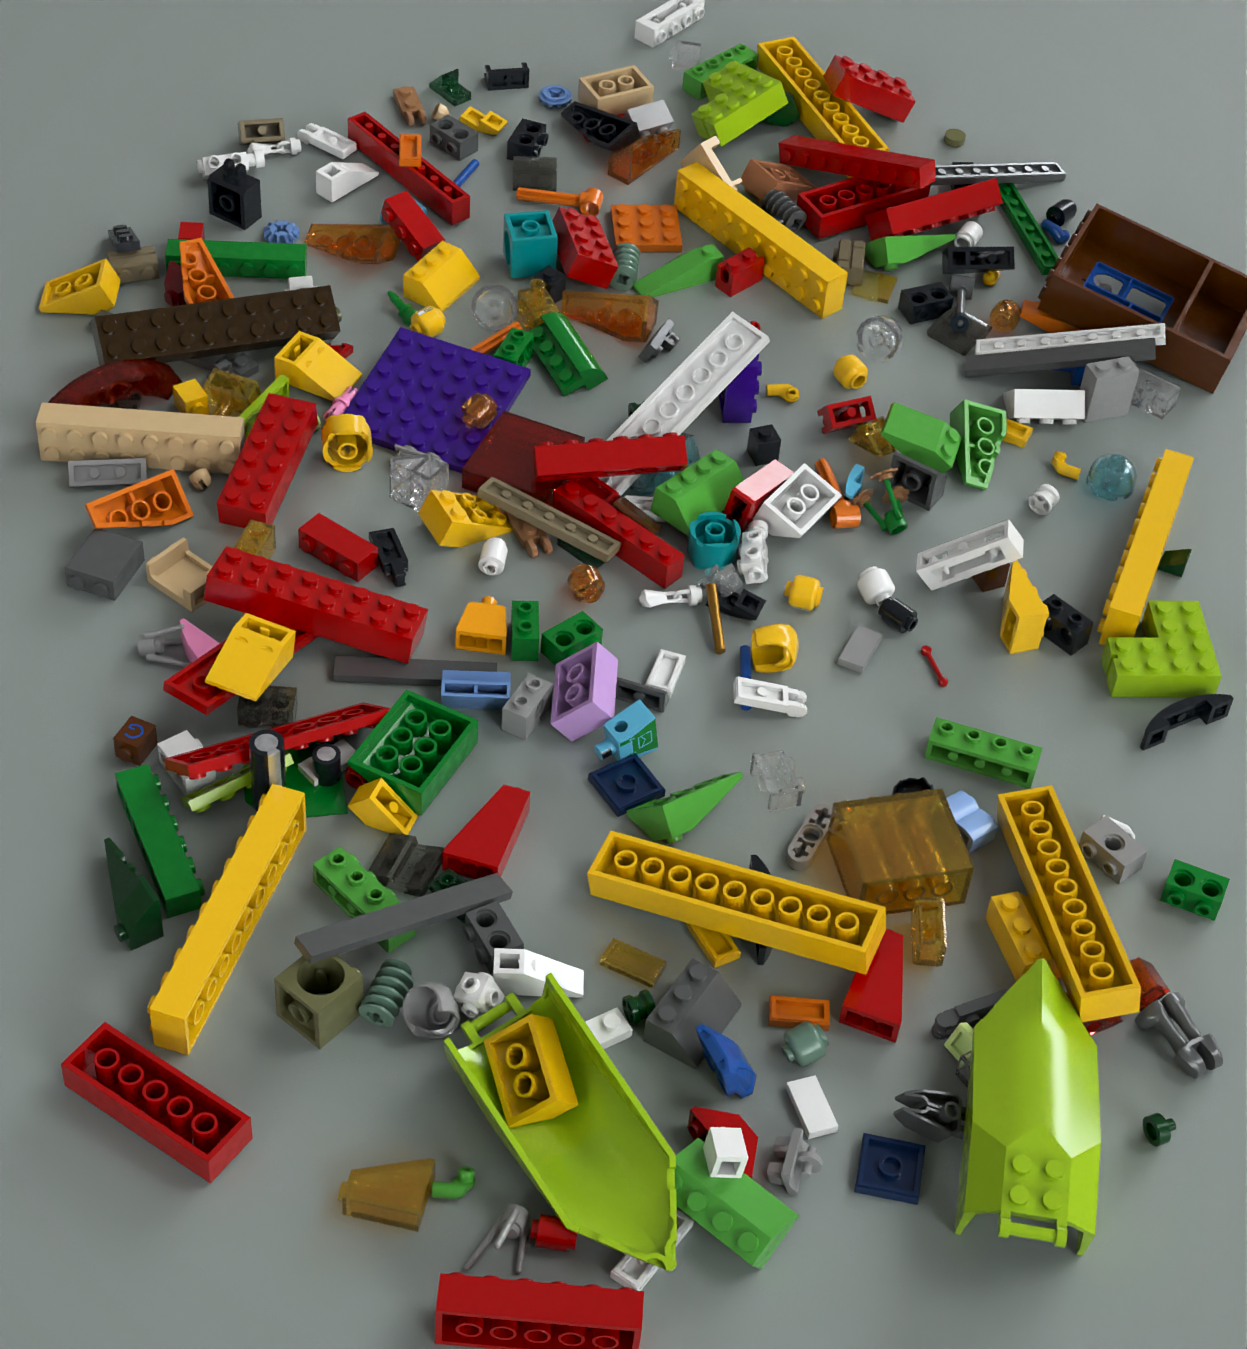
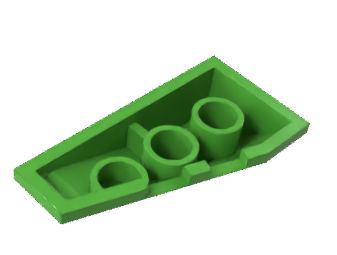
M956 234L883 237L866 243L865 257L875 268L884 267V271L897 270L898 265L907 263L956 239Z
M714 244L692 249L639 279L633 284L632 288L642 300L713 281L716 279L717 264L724 261V256Z
M964 399L950 412V427L955 429L962 437L956 458L963 485L986 490L995 467L996 456L999 455L1002 439L1005 438L1007 432L1006 411Z
M735 772L714 777L695 784L694 788L670 793V797L658 801L654 799L626 811L627 816L654 841L665 839L667 843L683 839L682 834L693 830L743 778L742 772Z

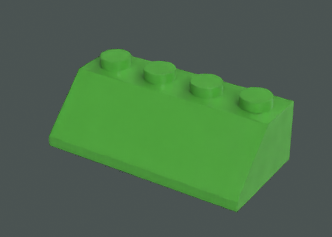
M715 449L657 486L650 511L689 536L690 523L692 520L694 522L698 519V515L705 512L723 513L732 489L743 482L744 478L736 461Z
M697 1138L676 1155L675 1188L677 1207L750 1265L762 1270L800 1215L744 1172L741 1178L710 1177L703 1150L705 1142Z

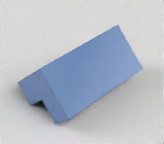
M442 670L441 704L449 708L502 710L510 699L511 672Z

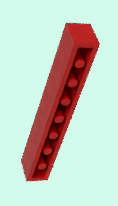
M362 112L348 118V139L355 141L357 148L451 225L470 218L469 194L423 157H421V167L399 166V138L367 112Z
M793 135L778 143L781 164L922 189L936 181L934 159Z

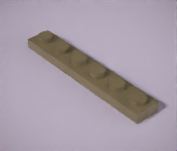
M491 477L478 489L477 497L605 563L620 550L621 542L494 477Z

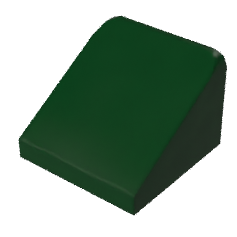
M1192 549L1165 551L1158 570L1182 577Z

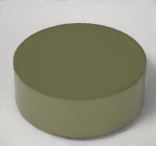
M949 129L945 132L944 142L951 147H960L965 143L966 134L959 129Z

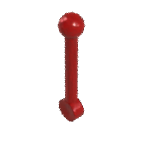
M923 646L921 654L927 657L938 678V685L941 687L947 686L948 679L942 676L931 655V647Z

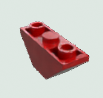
M696 1106L691 1108L687 1128L694 1140L700 1138L705 1142L710 1127L741 1128L748 1154L744 1173L752 1178L758 1136L739 1114Z

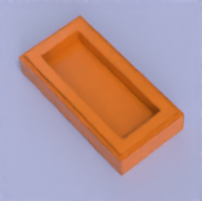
M399 134V166L421 167L420 134Z
M770 995L768 1026L793 1028L802 1022L808 1021L813 1025L818 1023L823 1031H829L830 1000Z

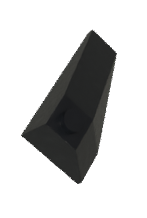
M576 101L561 112V116L598 147L629 156L642 144L637 122Z

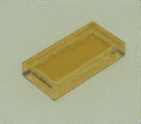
M613 938L600 958L601 966L650 988H654L667 961L615 938Z

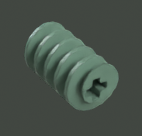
M621 243L612 250L618 264V269L610 285L618 291H628L637 280L640 251L631 243Z
M386 959L382 962L380 970H378L375 979L361 1001L360 1007H358L359 1014L365 1020L381 1027L393 1026L394 1018L398 1016L399 1008L403 1006L406 994L414 986L410 967L396 959Z

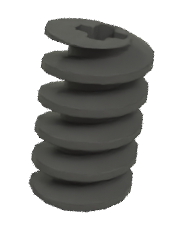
M770 190L762 199V210L770 216L781 217L785 227L792 232L799 230L807 220L806 212L802 211L785 192Z

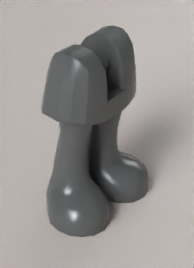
M1172 992L1166 995L1162 1001L1158 999L1152 1002L1135 1018V1023L1142 1030L1156 1027L1163 1034L1176 1054L1174 1060L1192 1078L1197 1079L1204 1075L1206 1068L1214 1070L1222 1066V1054L1213 1035L1209 1033L1203 1036L1199 1032L1185 1008V1000L1180 993ZM1170 1018H1172L1178 1024V1026L1181 1028V1030L1188 1038L1189 1042H1187L1182 1037V1035L1180 1034V1032L1178 1031V1029L1176 1028V1026Z

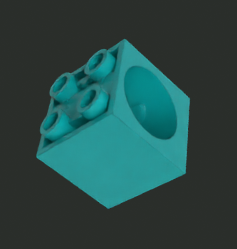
M549 210L505 213L503 253L510 277H532L549 265L556 269L558 237Z

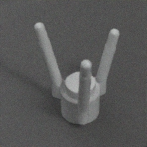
M179 624L156 631L144 632V635H139V655L141 657L146 656L147 662L158 661L182 667L188 666L192 662L158 655L163 653L164 646L182 644L181 638L163 640L162 637L158 636L184 629V625Z
M518 1204L506 1206L503 1215L498 1216L492 1229L463 1266L464 1271H468L500 1231L494 1244L495 1249L501 1247L505 1238L516 1239L518 1236L520 1237L515 1268L516 1274H520L524 1263L527 1238L531 1232V1228L527 1226L530 1219L529 1212Z

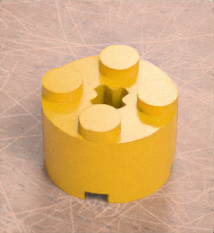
M340 414L332 415L326 419V423L321 431L322 451L326 462H329L338 471L353 472L362 468L361 465L365 462L370 461L373 454L371 430L363 416Z

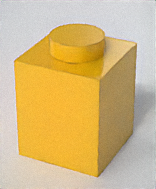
M196 379L173 386L174 405L180 413L209 414L208 395Z

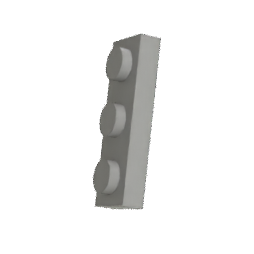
M146 458L68 461L69 487L130 485L147 479Z

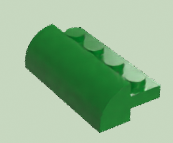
M558 312L544 314L541 316L543 323L527 331L534 334L533 351L564 397L582 386H585L588 391L608 380L607 375L565 315Z

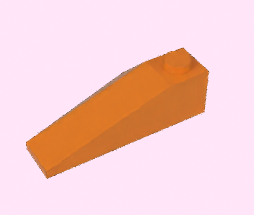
M202 238L181 241L179 249L186 304L234 298Z
M174 469L84 504L94 529L171 526L194 516Z

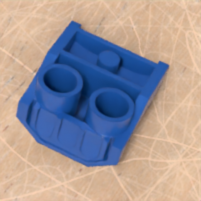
M701 1024L695 1027L699 1042L704 1049L702 1050L704 1057L712 1072L717 1071V1079L726 1096L737 1093L743 1099L753 1094L757 1076L740 1047L733 1040L707 1025Z

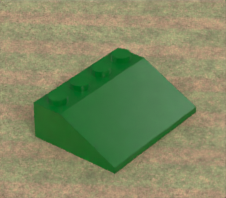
M406 689L350 757L348 765L368 782L382 778L416 814L422 816L477 745L478 720Z

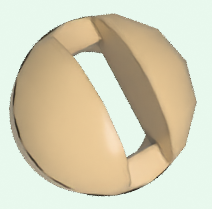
M438 103L432 112V118L435 120L449 115V110L445 105Z
M206 468L199 469L189 476L192 485L198 490H204L203 485L206 484L209 487L211 484V476Z

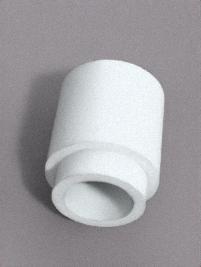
M974 221L966 222L956 234V239H954L955 247H974L983 235L981 226Z
M490 538L483 544L478 566L487 575H499L504 570L508 549L502 539Z

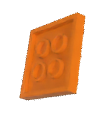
M611 205L610 213L615 247L621 243H631L640 252H682L683 245L676 205Z

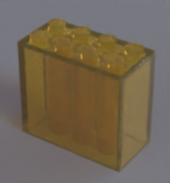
M942 788L833 803L826 840L846 896L886 907V915L965 903L975 867Z

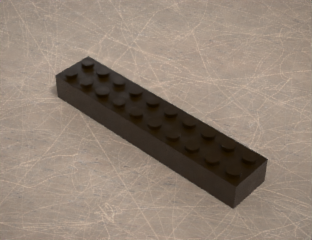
M330 285L96 316L91 324L101 372L285 346L299 331L318 337L321 340L335 339L341 331Z

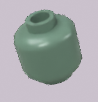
M805 1021L784 1033L785 1044L781 1046V1049L789 1062L795 1060L799 1066L805 1067L825 1056L826 1046L829 1045V1042L818 1023L813 1025L811 1022Z

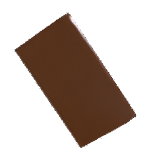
M625 497L614 502V508L656 536L662 530V525Z

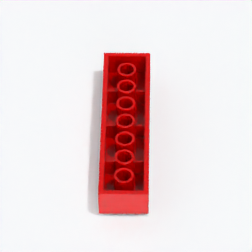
M228 546L224 548L207 574L204 601L293 627L303 632H310L313 635L405 664L409 663L424 634L428 609L416 604L394 599L391 596L378 594L365 588L346 584L340 580L330 579L314 572L298 569L289 564H282L266 559L263 556H257Z

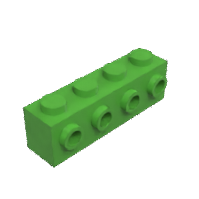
M740 43L684 71L682 90L701 100L707 97L702 82L709 78L712 73L720 71L726 64L733 61L757 70L759 54Z
M936 717L924 758L1031 789L1042 748Z
M341 846L313 863V882L351 918L401 903L391 889H386L378 882L373 872L363 868L358 859L352 853L348 854ZM416 930L377 943L387 953H390L415 936Z

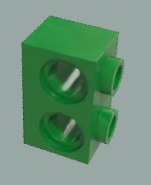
M512 327L495 352L494 357L526 367L533 357L534 334Z
M512 600L511 661H538L539 601Z
M581 611L541 634L540 652L556 666L560 661L595 642H599L602 645L603 628L584 611Z
M1174 859L1159 901L1215 921L1230 879Z

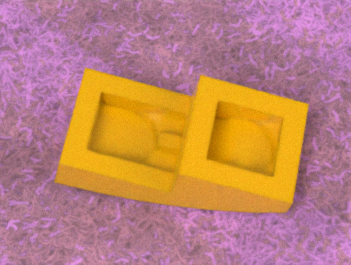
M471 106L459 118L460 122L473 130L492 135H498L508 124L507 120L491 110L484 115Z

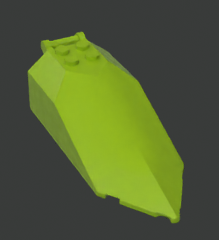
M1040 958L1013 984L973 1029L954 1234L961 1235L963 1229L975 1215L995 1213L999 1214L997 1236L1002 1238H1008L1011 1235L1052 1242L1055 1247L1065 1248L1068 1233L1067 1226H1071L1078 1230L1076 1254L1084 1255L1096 1231L1101 1151L1097 1045L1086 1030L1077 1011L1049 967L1048 962ZM1010 1216L1055 1223V1229L1011 1222Z
M551 972L545 975L542 996L529 1008L524 1009L516 995L511 992L504 997L505 1000L486 1013L471 1022L467 1020L462 1023L460 1027L471 1042V1045L457 1050L449 1037L443 1040L445 1054L450 1064L498 1137L567 1230L584 1235L607 1247L645 1263L648 1262L660 1267L667 1272H671L676 1268V1155ZM510 1011L516 1015L482 1038L477 1033ZM529 1014L551 1018L556 1027L579 1105L556 1118L510 1128L507 1126L483 1040Z

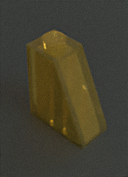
M426 1158L351 1170L348 1181H342L338 1193V1201H342L343 1215L418 1232L432 1189V1182L435 1180L436 1159Z

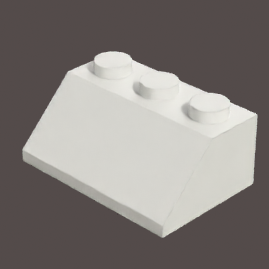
M1013 389L1003 393L1008 419H1016V422L1021 424H1030V420H1039V424H1054V420H1062L1063 425H1077V421L1085 419V390Z
M804 463L763 502L753 520L766 522L768 533L771 536L801 538L842 495Z

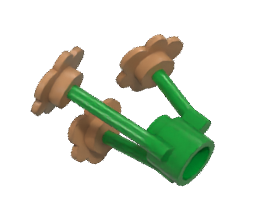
M898 468L882 470V472H878L870 477V480L878 479L879 482L884 481L886 491L881 499L883 503H890L892 505V509L884 514V520L870 505L874 492L872 489L862 490L852 500V505H858L860 509L866 508L879 523L881 530H888L890 535L901 533L908 527L901 503L908 500L910 492L902 486L892 488L890 484V479L893 478V474L898 471Z

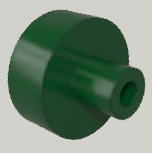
M1160 1113L1144 1117L1143 1130L1146 1138L1153 1146L1157 1147L1170 1141L1171 1131L1176 1129V1124L1172 1118L1165 1119Z

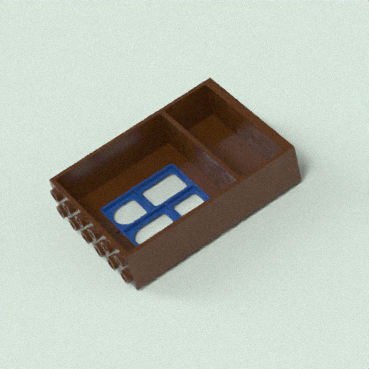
M1097 203L1092 211L1087 210L1083 220L1071 236L1068 245L1066 244L1061 256L1058 257L1053 269L1050 270L1045 280L1046 285L1043 286L1038 296V299L1041 301L1037 309L1080 330L1165 323L1166 345H1156V359L1145 361L1212 394L1217 388L1247 330L1246 274ZM1096 275H1107L1122 282L1123 286L1116 295L1097 286L1094 283V277ZM1133 288L1164 302L1166 306L1161 315L1159 316L1126 300L1130 290Z

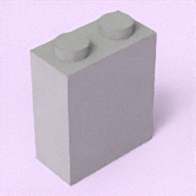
M1129 356L1086 364L1080 390H1085V419H1083L1085 423L1128 414L1140 372Z

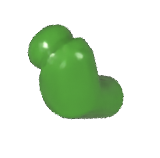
M469 1166L459 1168L458 1175L451 1182L433 1181L431 1198H462L475 1185L474 1169Z

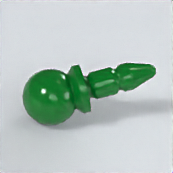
M388 291L390 301L399 310V317H402L404 324L410 326L411 316L417 310L413 309L411 304H405L394 292Z

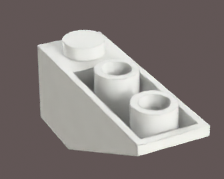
M331 162L316 171V193L330 202H334L379 175V172L363 163Z
M494 948L493 978L504 995L513 992L515 995L542 996L545 975L551 972L568 997L583 998L584 970L525 949Z

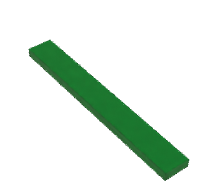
M998 183L1003 204H1000L1041 274L1048 275L1050 270L1053 269L1058 255L1013 183Z

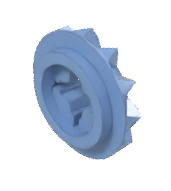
M551 85L539 91V101L544 106L549 105L550 108L557 107L559 109L560 106L567 107L571 103L572 93L565 87Z
M276 220L275 223L268 222V226L264 227L263 237L269 243L292 244L300 236L299 227L295 226L294 222L287 223L286 220Z

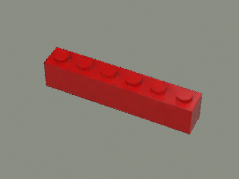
M675 432L665 433L663 437H653L651 434H644L638 436V439H628L627 436H619L611 441L593 438L585 443H578L577 440H568L559 445H553V442H542L538 446H534L533 450L536 482L683 471L688 465L685 435H678Z
M570 479L554 490L553 508L621 542L620 550L615 556L656 584L666 589L682 577L684 554L573 479Z

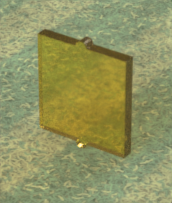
M863 270L862 285L856 284L852 295L868 299V301L873 300L888 304L897 283V277L884 275L881 272L875 273Z

